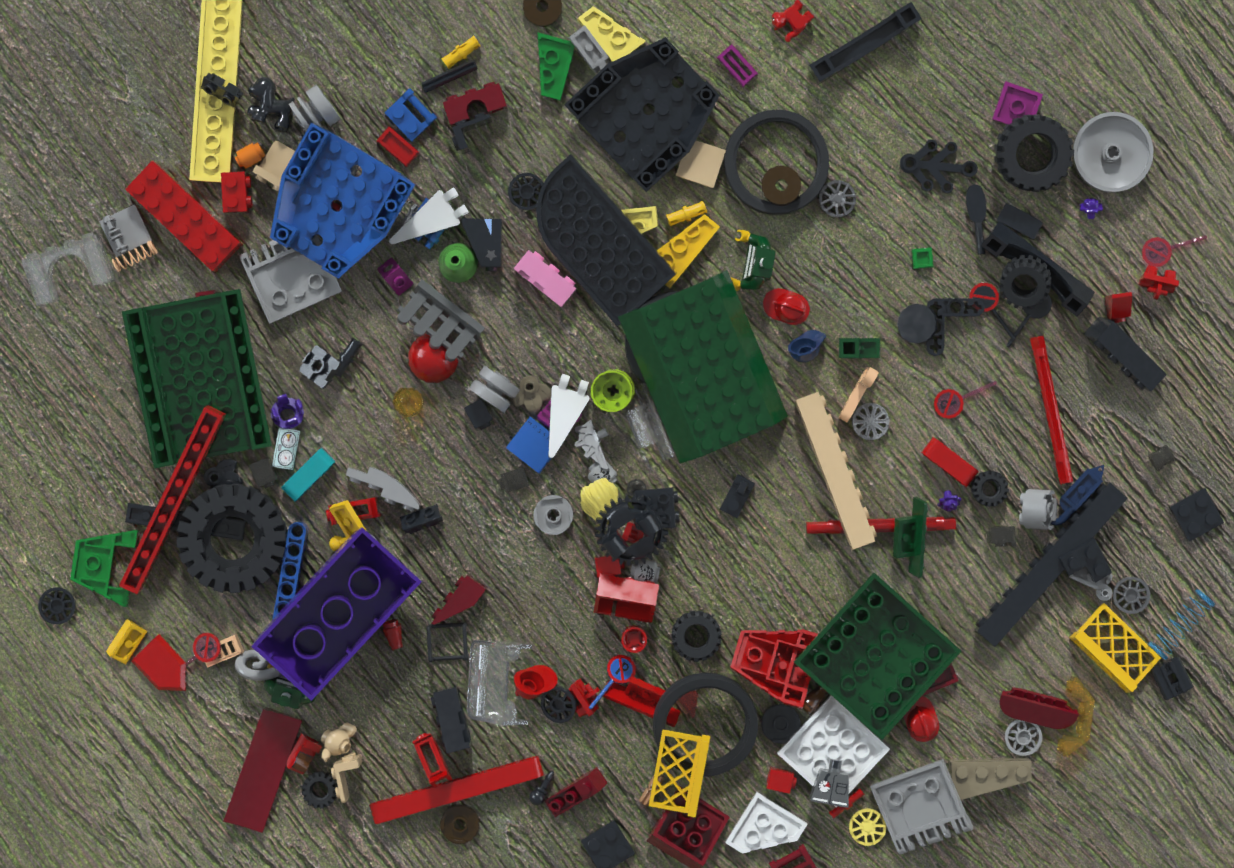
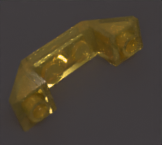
M1072 675L1070 680L1066 682V692H1068L1070 697L1083 699V702L1079 704L1081 718L1076 724L1078 736L1062 734V739L1058 740L1057 750L1064 757L1069 756L1089 741L1095 704L1094 698L1081 681Z

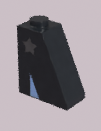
M462 218L463 227L481 267L485 268V271L496 272L497 268H502L503 220Z

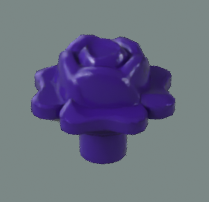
M1087 198L1084 203L1080 204V211L1087 213L1088 219H1094L1095 213L1103 210L1102 203H1099L1096 198Z
M947 490L944 492V497L939 499L937 505L947 512H951L960 505L961 498L957 495L953 496L952 492Z

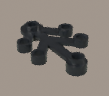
M928 140L925 146L916 154H905L900 159L901 170L908 174L912 173L921 183V189L925 192L932 190L934 184L930 179H926L920 169H927L940 184L941 191L945 194L953 190V184L947 181L940 171L958 172L968 178L973 177L978 171L977 164L973 161H967L963 165L940 162L949 154L957 151L955 142H948L945 148L929 161H921V159L928 152H934L937 149L938 145L935 140ZM928 143H934L935 148L929 149ZM949 144L954 146V151L948 150ZM907 160H911L913 162L912 167L906 166ZM966 166L972 168L971 173L965 171ZM925 182L931 184L930 189L924 188ZM944 184L950 185L949 191L944 190Z

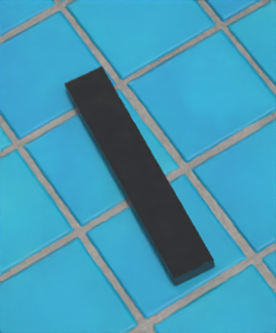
M128 503L125 523L148 526L156 507ZM179 511L171 530L178 529L179 521H181L184 511ZM223 518L214 525L211 536L243 541L246 521Z

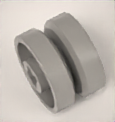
M484 365L479 372V376L488 383L485 385L479 380H474L469 389L505 413L510 403L501 395L504 393L510 398H515L520 389L510 383L511 381Z

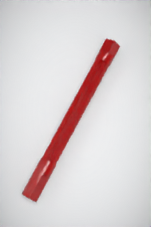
M1044 335L1030 338L1059 482L1060 484L1073 482V476L1048 362Z
M927 517V531L956 529L955 517ZM895 518L867 519L869 525H873L876 533L894 532ZM840 520L806 522L807 534H845Z

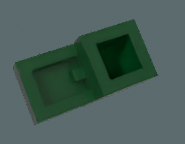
M839 338V358H881V338Z

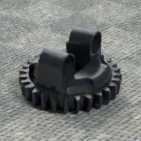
M626 493L623 500L618 495V502L615 503L611 499V506L605 504L606 512L600 510L599 514L602 517L596 518V521L600 524L595 525V529L599 530L595 532V537H601L597 540V545L603 544L600 550H607L606 557L611 556L613 562L619 558L620 565H622L624 560L627 561L628 566H630L631 561H634L635 565L638 566V560L646 564L645 558L648 557L652 561V553L659 555L657 548L664 549L661 542H667V538L663 536L669 533L668 530L663 529L668 527V523L663 522L666 520V515H661L663 512L662 508L656 510L657 502L650 505L651 498H648L645 502L643 494L639 499H636L635 493H633L632 498H629ZM631 502L632 506L639 507L645 505V510L631 509L628 503ZM635 519V522L645 536L628 546L617 529ZM607 520H609L608 532L605 534Z

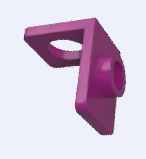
M393 257L377 269L398 296L413 285L411 279ZM393 265L389 271L384 272L387 266Z

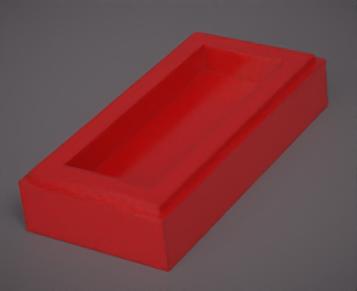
M390 126L377 139V142L405 167H408L420 153Z

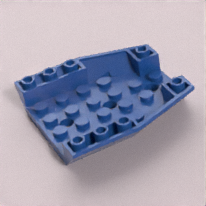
M311 123L281 176L270 238L286 248L291 247L321 265V269L336 278H340L387 236L416 184L398 171L334 133ZM355 165H359L362 168V174L359 177L352 174V168ZM335 200L342 202V209L340 211H335L332 207V203ZM316 234L321 235L323 238L320 246L313 243V237Z

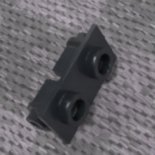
M208 73L206 77L204 76L201 89L207 94L222 100L224 104L236 108L238 99L240 100L244 94L241 92V89L231 83L224 87L223 85L226 80L215 73Z
M438 504L401 516L400 520L405 534H412L423 530L422 525L424 524L427 528L439 525L443 518L439 512Z

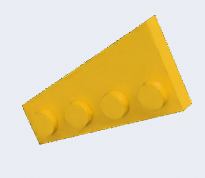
M705 214L657 250L677 273L665 284L669 289H671L720 228L719 225Z

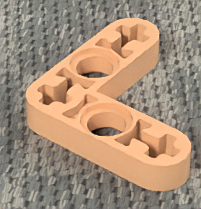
M871 367L865 368L838 417L846 423L849 421L866 389L870 388L879 373L877 370Z

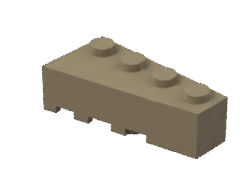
M1029 758L948 759L949 774L960 800L1032 781V766Z

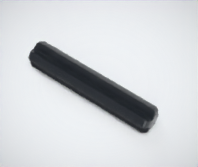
M470 60L422 82V88L425 93L430 92L476 71L478 67L474 60Z

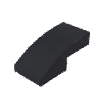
M1008 203L1004 205L997 218L998 222L1000 221L1005 226L1032 240H1035L1043 225L1042 221Z

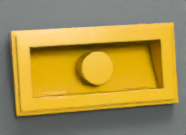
M127 619L108 647L107 654L126 665L144 638L147 630Z

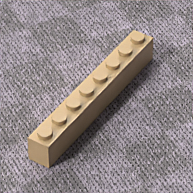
M819 392L795 401L797 410L851 551L875 542L874 538L877 537L873 525L870 526L867 519L870 516L867 508L861 505L860 500L863 499L859 488L855 489L853 481H856L853 471L847 468L848 458L845 451L841 452L839 444H841L838 433H834L832 429L834 422L831 414L827 415L824 408L827 406L824 396H820Z

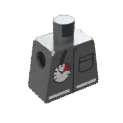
M830 759L829 769H819L810 793V801L848 808L849 775L846 772H840L842 760Z

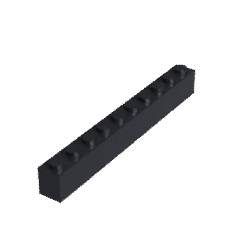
M1102 482L1095 490L1096 494L1092 499L1090 497L1087 498L1081 505L1083 509L1079 513L1075 512L1068 521L1070 523L1067 527L1060 528L1055 534L1057 538L1052 543L1048 542L1043 547L1041 556L1039 558L1035 557L1028 565L1030 568L1025 573L1021 572L1015 579L1016 584L1012 588L1009 586L1002 593L1003 598L999 603L997 601L994 602L989 608L990 613L986 617L982 616L975 625L977 627L974 630L992 646L995 647L1063 572L1064 568L1058 557L1093 538L1128 499L1112 483L1106 482L1104 484Z

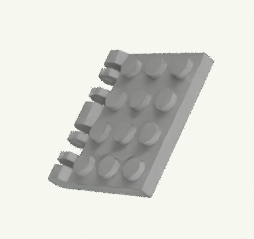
M316 234L313 237V243L320 246L321 242ZM274 240L269 242L275 255L274 257H271L266 244L261 245L262 252L267 259L260 262L258 254L254 249L250 250V254L255 265L252 264L247 252L239 255L269 324L343 292L337 278L321 269V265L292 248L288 250V248Z
M944 759L870 786L899 855L907 853L908 849L909 851L915 850V844L910 835L915 834L920 847L926 846V841L929 845L942 841L943 835L945 838H950L951 832L947 825L948 822H951L955 833L958 835L962 834V830L964 832L973 830L972 822L966 814Z

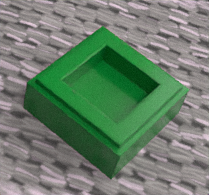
M932 247L911 249L913 269L934 267Z

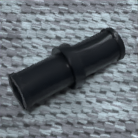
M351 338L344 352L339 354L340 358L338 361L341 362V366L338 369L337 376L340 378L349 364L354 362V356L363 345L354 338Z

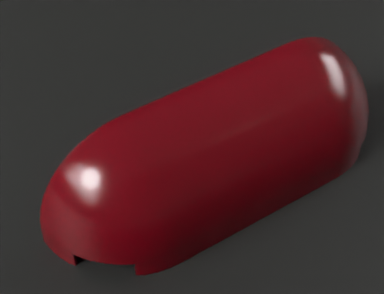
M1012 687L1011 691L1005 692L1003 690L1000 696L999 703L1003 713L1021 721L1053 729H1064L1073 725L1079 716L1077 709L1073 710L1069 707L1067 701L1041 693Z

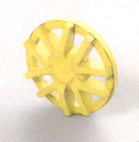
M865 808L857 811L851 817L849 831L857 843L871 846L880 842L885 836L886 823L878 811ZM869 812L867 819L862 813ZM872 813L877 814L874 821L870 819ZM858 815L863 818L861 823L855 819ZM881 818L883 824H876V822ZM855 821L859 826L852 829L853 822ZM876 827H883V831H882V832L875 831V830H876ZM861 830L860 834L854 835V831ZM874 834H878L880 837L875 840ZM864 835V842L860 841L858 838ZM871 835L873 842H867V836Z

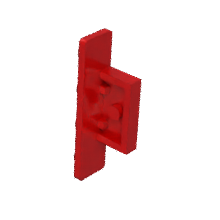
M632 676L627 687L613 682L602 697L653 718L656 705L665 690ZM673 707L670 709L666 719L667 725L671 727L676 726L680 710Z

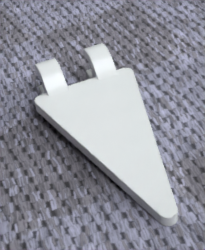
M455 188L450 189L446 193H443L441 190L437 191L389 240V243H400L459 225V218L469 212L465 205L455 211L452 209L448 201L459 196Z
M562 374L559 385L552 386L549 458L555 456L590 398L585 393L589 382L581 380L578 390L575 392L566 389L570 376Z

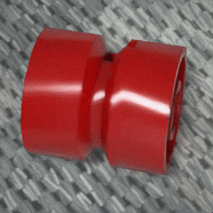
M631 625L623 631L621 642L627 651L637 653L645 648L647 635L642 627Z

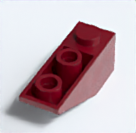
M468 574L465 578L461 576L455 584L458 588L454 593L449 592L443 600L446 603L442 609L437 608L431 616L434 619L431 624L435 625L474 606L487 588Z
M595 767L547 798L544 802L554 817H557L598 793L608 782L598 767Z

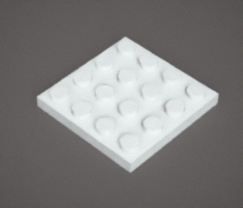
M830 695L777 754L812 786L819 769H829L830 759L842 760L840 772H846L849 775L850 793L890 748Z

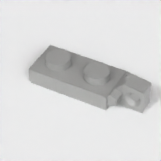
M585 25L568 37L595 73L601 71L610 63L608 55Z

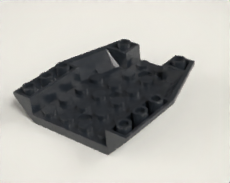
M665 37L608 63L564 105L628 176L647 192L690 152L720 95L679 55V51ZM676 77H680L684 82L680 88H675L672 85V80ZM650 104L654 107L655 111L652 115H646L643 112L645 105ZM621 131L625 134L626 138L623 142L615 141L614 135L616 132Z

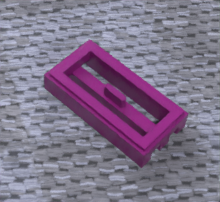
M732 44L717 57L742 87L746 86L748 82L758 75L755 69ZM732 51L752 74L749 76L728 52ZM724 56H726L729 59V61L737 68V70L745 77L744 81L725 61V59L723 58Z

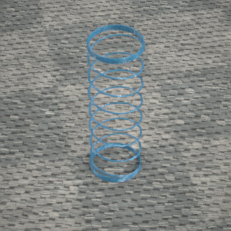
M1195 589V592L1204 601H1206L1209 604V606H1215V603L1208 596H1206L1200 590ZM1150 641L1148 646L1163 659L1167 660L1168 657L1155 646L1156 644L1153 645V642Z

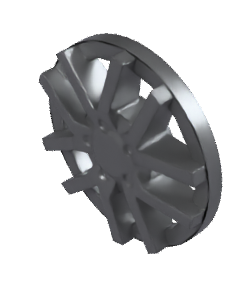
M831 181L820 191V207L831 217L846 216L853 210L856 204V193L852 186L845 181ZM838 183L837 189L835 190L831 185ZM841 184L846 186L843 192L839 191ZM827 187L833 192L831 195L825 192ZM849 188L852 194H845V192ZM824 194L829 199L822 202V195ZM846 197H853V202L845 201ZM830 201L832 205L826 209L823 204ZM844 204L851 205L850 209L846 211ZM842 206L844 212L842 214L838 213V207ZM835 207L836 214L829 212V210Z
M1137 577L1121 579L1113 589L1114 604L1119 610L1128 614L1141 612L1150 601L1148 585ZM1128 580V586L1126 587L1122 583ZM1132 580H1136L1134 588L1131 587ZM1139 582H1140L1145 588L1138 589ZM1119 586L1125 589L1123 593L1117 591ZM1146 591V596H1140L1139 592ZM1116 593L1122 595L1118 600L1116 599ZM1139 599H1146V601L1141 605ZM1125 600L1126 603L1121 607L1118 603ZM1137 602L1140 608L1135 610L1133 603ZM1130 604L1132 610H1126L1125 608Z

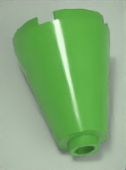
M454 243L443 249L439 256L438 266L441 274L447 280L461 283L471 279L476 273L478 259L471 247L462 243ZM456 257H458L459 262L457 264H453V260Z

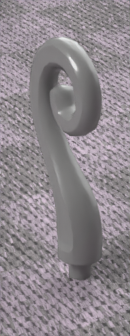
M255 650L244 651L236 658V671L246 679L264 681L282 676L274 667L263 670L269 662ZM250 659L260 660L252 664V669L248 668L245 664Z

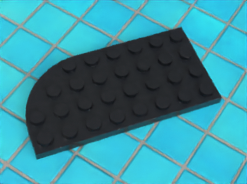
M572 154L565 158L549 174L541 187L537 200L536 213L540 234L555 257L618 327L620 325L618 316L638 309L677 273Z

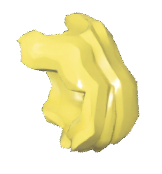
M606 478L598 479L589 484V486H584L580 493L583 511L595 521L597 517H602L599 514L600 510L606 512L605 504L611 506V499L615 503L618 502V488Z

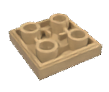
M695 141L690 152L681 159L676 177L714 188L726 150Z

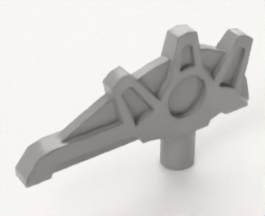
M589 420L584 425L575 427V432L579 433V440L575 442L576 448H583L585 451L584 456L587 459L592 458L603 470L609 471L610 469L600 446V439L608 436L606 428L596 432L592 420Z

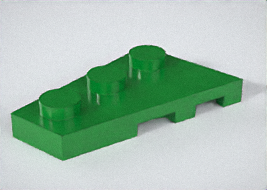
M537 32L541 96L561 101L575 46L571 41Z

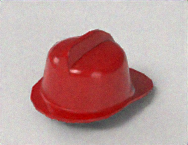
M772 289L763 299L764 311L775 320L790 325H798L804 322L809 315L810 307L805 297L786 289Z
M535 665L516 672L514 675L515 695L532 700L540 694L552 690L558 680L556 673L545 665Z
M921 696L903 717L911 737L916 741L927 742L938 734L939 721L931 701L925 696Z

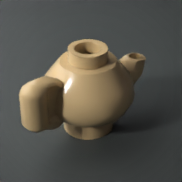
M346 722L339 729H328L323 733L321 743L324 744V750L322 751L321 758L325 762H328L331 756H338L350 750L351 743L349 738L356 733V726Z

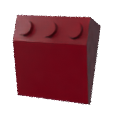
M682 795L673 799L677 806L685 807L686 800ZM699 798L696 817L688 816V813L664 809L646 841L689 868H702L730 817Z

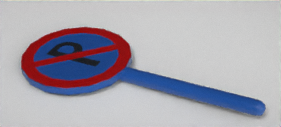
M617 655L609 660L607 674L611 680L589 706L590 710L593 709L613 682L625 684L630 681L632 676H635L636 666L631 658L626 655Z

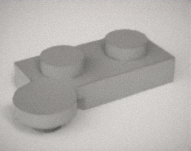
M1086 567L1071 576L1068 575V578L1096 589L1098 599L1107 601L1112 597V589L1108 586L1113 577L1112 574L1096 583L1092 581Z

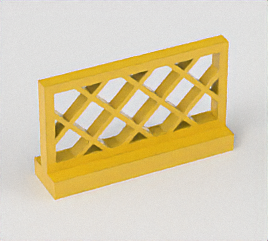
M1102 603L1077 632H1074L1069 637L1126 693L1133 692L1138 687L1137 684L1161 659L1105 603ZM1102 610L1109 615V623H1099V614ZM1095 625L1096 637H1089L1084 630L1088 626ZM1099 625H1109L1110 637H1100ZM1113 625H1120L1123 628V637L1113 636ZM1100 639H1110V651H1103L1100 648ZM1114 639H1123L1124 651H1114ZM1127 639L1137 641V650L1128 651ZM1142 652H1148L1154 659L1149 664H1142ZM1114 653H1124L1125 665H1118L1115 662ZM1128 653H1138V664H1128ZM1129 667H1138L1139 675L1135 680L1129 676Z
M662 730L649 806L688 813V816L696 817L710 736L702 734L701 737ZM665 736L674 737L678 743L668 748L664 742ZM688 740L696 741V748L688 752L683 744ZM681 746L686 754L677 760L671 751ZM669 753L674 762L665 767L661 758ZM689 757L693 766L685 771L680 762ZM677 765L682 773L673 778L668 770ZM665 772L671 781L662 786L658 781V776ZM685 776L689 781V785L681 789L676 781ZM674 784L679 792L670 797L665 788ZM660 791L667 798L662 803L654 801V796ZM682 795L686 800L685 807L677 806L673 799Z

